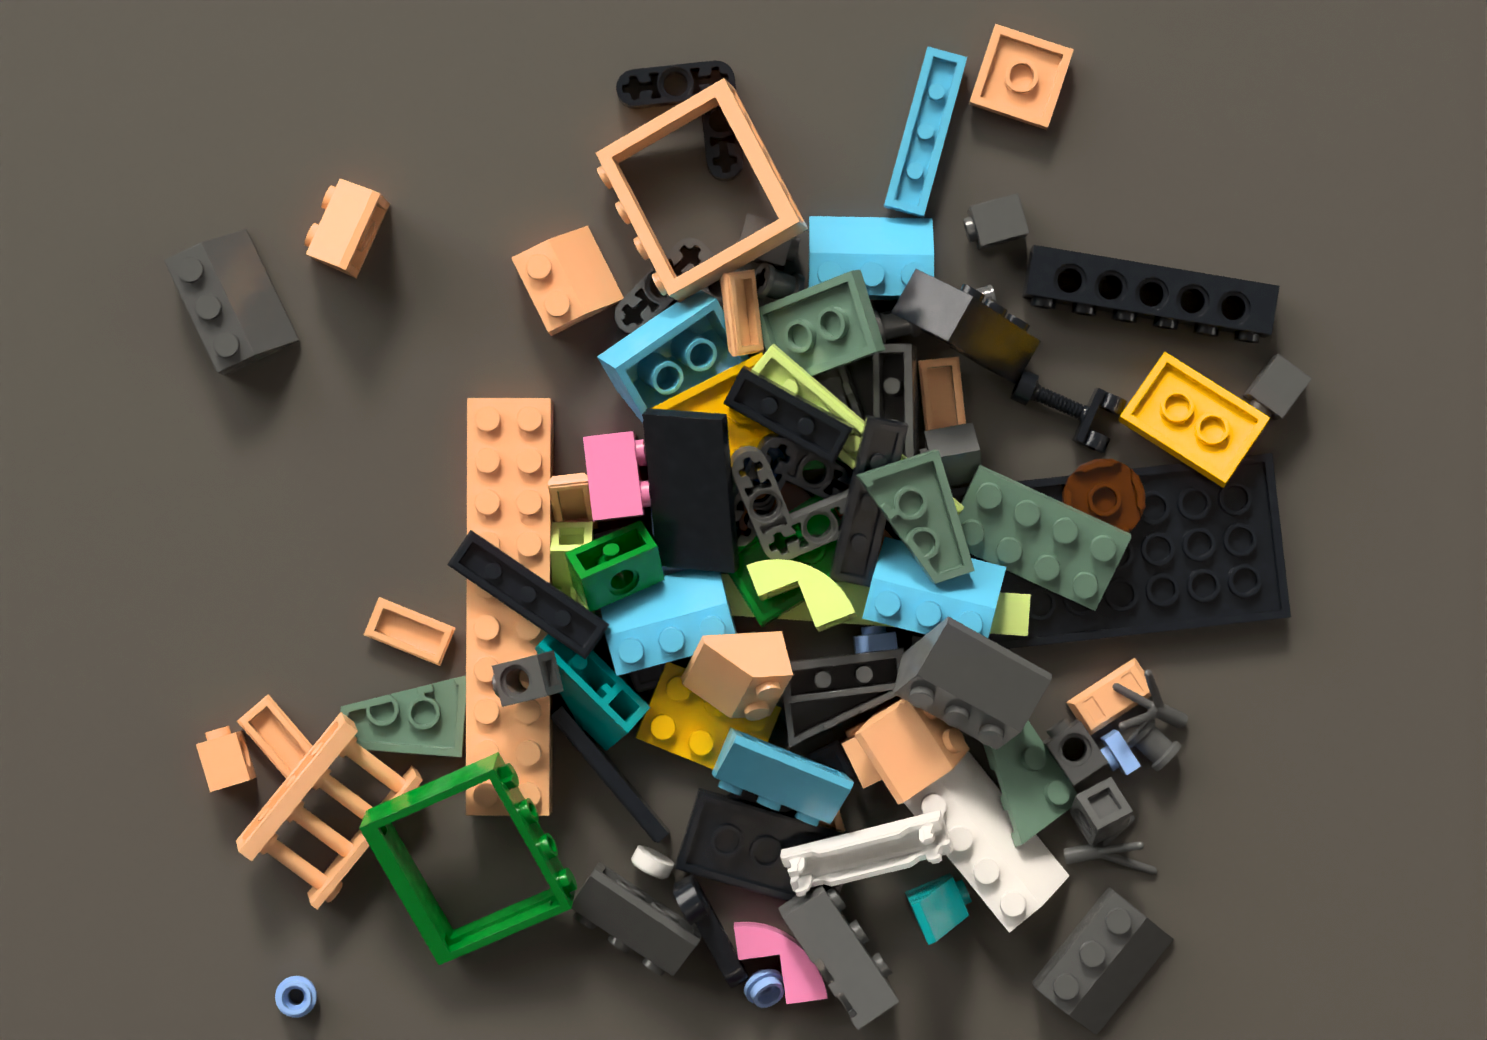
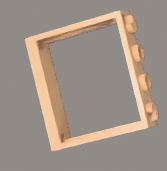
M725 78L596 152L601 166L597 168L598 174L608 189L614 188L620 200L615 203V206L622 220L627 225L632 223L638 235L633 239L638 252L644 260L650 258L656 270L652 274L656 287L663 296L668 294L678 302L720 280L723 273L734 272L808 229L735 88ZM720 105L779 219L677 277L619 163Z

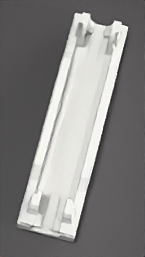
M941 810L781 849L780 857L784 867L788 869L792 889L800 897L806 895V892L811 887L823 884L832 887L910 868L919 861L926 859L928 862H932V864L940 863L943 855L953 852V844Z

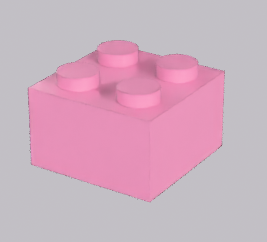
M633 431L583 437L593 521L603 522L646 516L645 508L651 507L650 488L648 481H641L640 472L641 466H647L645 441L643 439L637 440L636 434Z

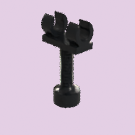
M1024 370L1013 388L1010 399L1025 406L1029 401L1036 400L1041 404L1044 403L1045 406L1048 405L1052 409L1059 410V412L1063 411V414L1070 415V417L1074 416L1075 419L1078 418L1080 423L1072 441L1097 452L1104 453L1110 438L1089 429L1095 413L1099 407L1119 416L1122 414L1127 401L1103 389L1096 388L1088 405L1083 406L1079 402L1075 403V400L1072 401L1068 397L1060 396L1059 393L1057 394L1052 390L1049 391L1048 388L1045 389L1038 382L1039 375Z

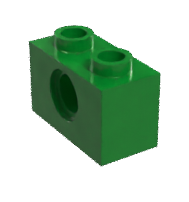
M641 520L565 552L572 585L585 607L591 612L665 580L658 546Z

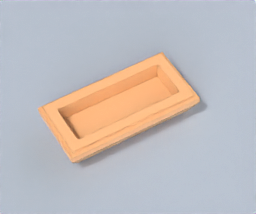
M755 269L723 273L720 278L728 352L733 357L764 352Z
M959 357L918 361L925 431L966 424Z
M585 473L552 476L548 481V489L555 522L593 521L588 476ZM593 521V529H597L598 524Z
M379 597L364 636L441 666L456 628Z
M1135 657L1066 702L1076 719L1082 722L1090 736L1138 705L1136 702L1114 691L1112 688L1114 683H1119L1145 698L1151 697L1144 676V670Z
M269 694L237 720L239 725L286 779L313 747Z

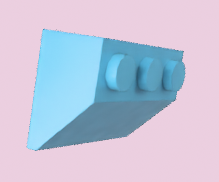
M809 216L808 288L849 271L861 270L870 300H898L915 269L934 277L932 218Z
M700 290L681 302L677 301L598 355L597 358L617 392L643 423L642 414L647 408H652L749 359V356L733 357L728 352L724 311L715 297Z
M884 537L862 619L926 635L949 616L989 639L1006 567L971 558L975 571L934 584L929 580L903 541Z
M687 569L664 575L665 580L600 608L602 619L610 624L605 635L616 676L692 656L702 636L737 634L721 572Z
M731 727L712 771L714 778L720 780L719 788L741 796L743 789L758 795L757 803L776 811L780 810L781 805L797 811L794 816L795 818L813 826H818L820 820L831 824L854 784L841 771Z

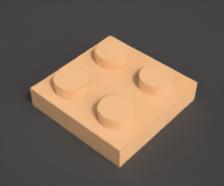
M995 24L969 105L1047 130L1074 49Z

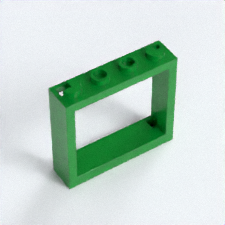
M499 752L366 810L359 827L438 965L572 909L575 891L577 890L575 877L569 868H563L557 857L558 849L553 837L549 833L544 834L538 823L539 816L534 803L530 798H524L518 787L519 779L515 769L510 763L505 764ZM490 779L549 884L550 889L453 930L392 822Z

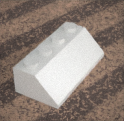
M968 751L954 769L905 801L904 804L914 816L941 810L953 844V852L947 854V857L1010 933L1042 907L1065 882L1069 874L1037 835L1033 836L1023 845L1015 847L1011 833L1014 832L1008 811L1003 810L999 797L1002 795V792Z

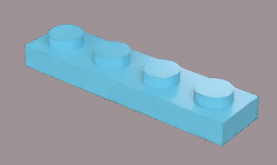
M927 47L885 199V208L924 217L967 57Z

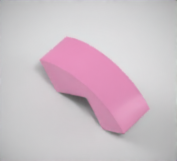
M734 922L738 960L780 955L787 1004L828 999L822 974L794 937L767 924Z

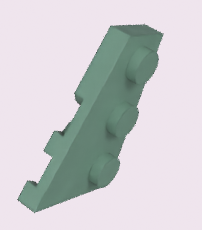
M934 449L856 475L932 583L937 584L975 571L939 450Z
M466 675L341 706L340 712L354 721L358 730L355 735L357 737L356 742L366 750L463 757L466 724Z
M1027 721L1021 733L998 750L983 744L990 769L996 772L1002 795L999 797L1003 810L1008 811L1014 832L1011 833L1015 847L1023 845L1072 807L1077 792L1029 721Z

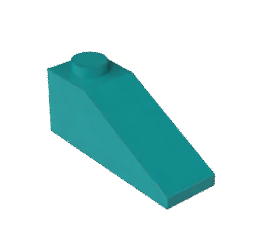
M549 634L535 647L537 654L554 650L564 689L563 692H560L576 722L605 751L624 737L651 708L619 676H616V673L594 651L591 652L587 659H584Z
M950 873L905 892L928 945L937 942L969 916L965 905L971 903L972 900L962 879L955 882Z

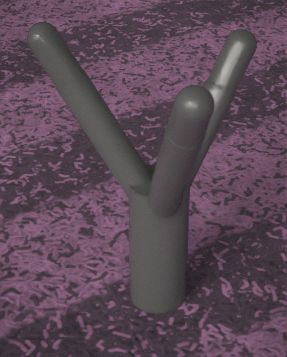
M1145 670L1144 676L1153 701L1119 683L1113 684L1112 688L1114 691L1148 709L1147 713L1119 723L1118 727L1120 730H1126L1156 718L1178 729H1182L1187 724V714L1163 703L1151 670Z
M1134 815L1131 816L1128 826L1135 821ZM1123 831L1092 847L1090 844L1063 849L1066 865L1104 859L1152 875L1157 873V868L1114 854L1142 850L1144 848L1143 842L1108 845Z

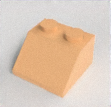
M339 179L337 186L331 185L323 198L321 208L325 209V213L320 224L313 223L306 236L304 245L309 247L306 255L357 278L390 203L374 190Z
M588 226L548 239L511 258L551 336L619 303L624 298Z
M782 631L702 636L681 679L685 687L729 718H746L747 720L755 721L771 715L793 673Z
M899 696L885 701L854 735L898 805L904 803L954 769L970 750L959 729L946 724L943 720L921 708L913 706L910 702Z

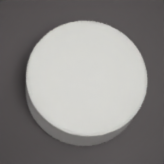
M642 845L637 846L631 858L634 866L659 879L668 878L674 867V862L667 856Z

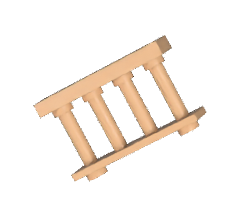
M340 712L236 840L238 852L250 861H253L258 853L262 855L268 853L313 886L307 894L311 906L317 910L324 901L329 903L337 896L343 886L341 880L369 847L360 829L349 841L303 807L304 802L302 799L311 788L315 790L320 788L362 820L366 810L372 808L370 804L330 775L331 770L329 766L338 755L342 758L347 756L390 788L391 791L380 804L420 787V783L423 781L418 770L412 765L401 777L356 742L357 737L355 735L358 730L354 721L342 712ZM285 820L288 822L295 821L339 854L324 873L277 840L278 834H276V831Z

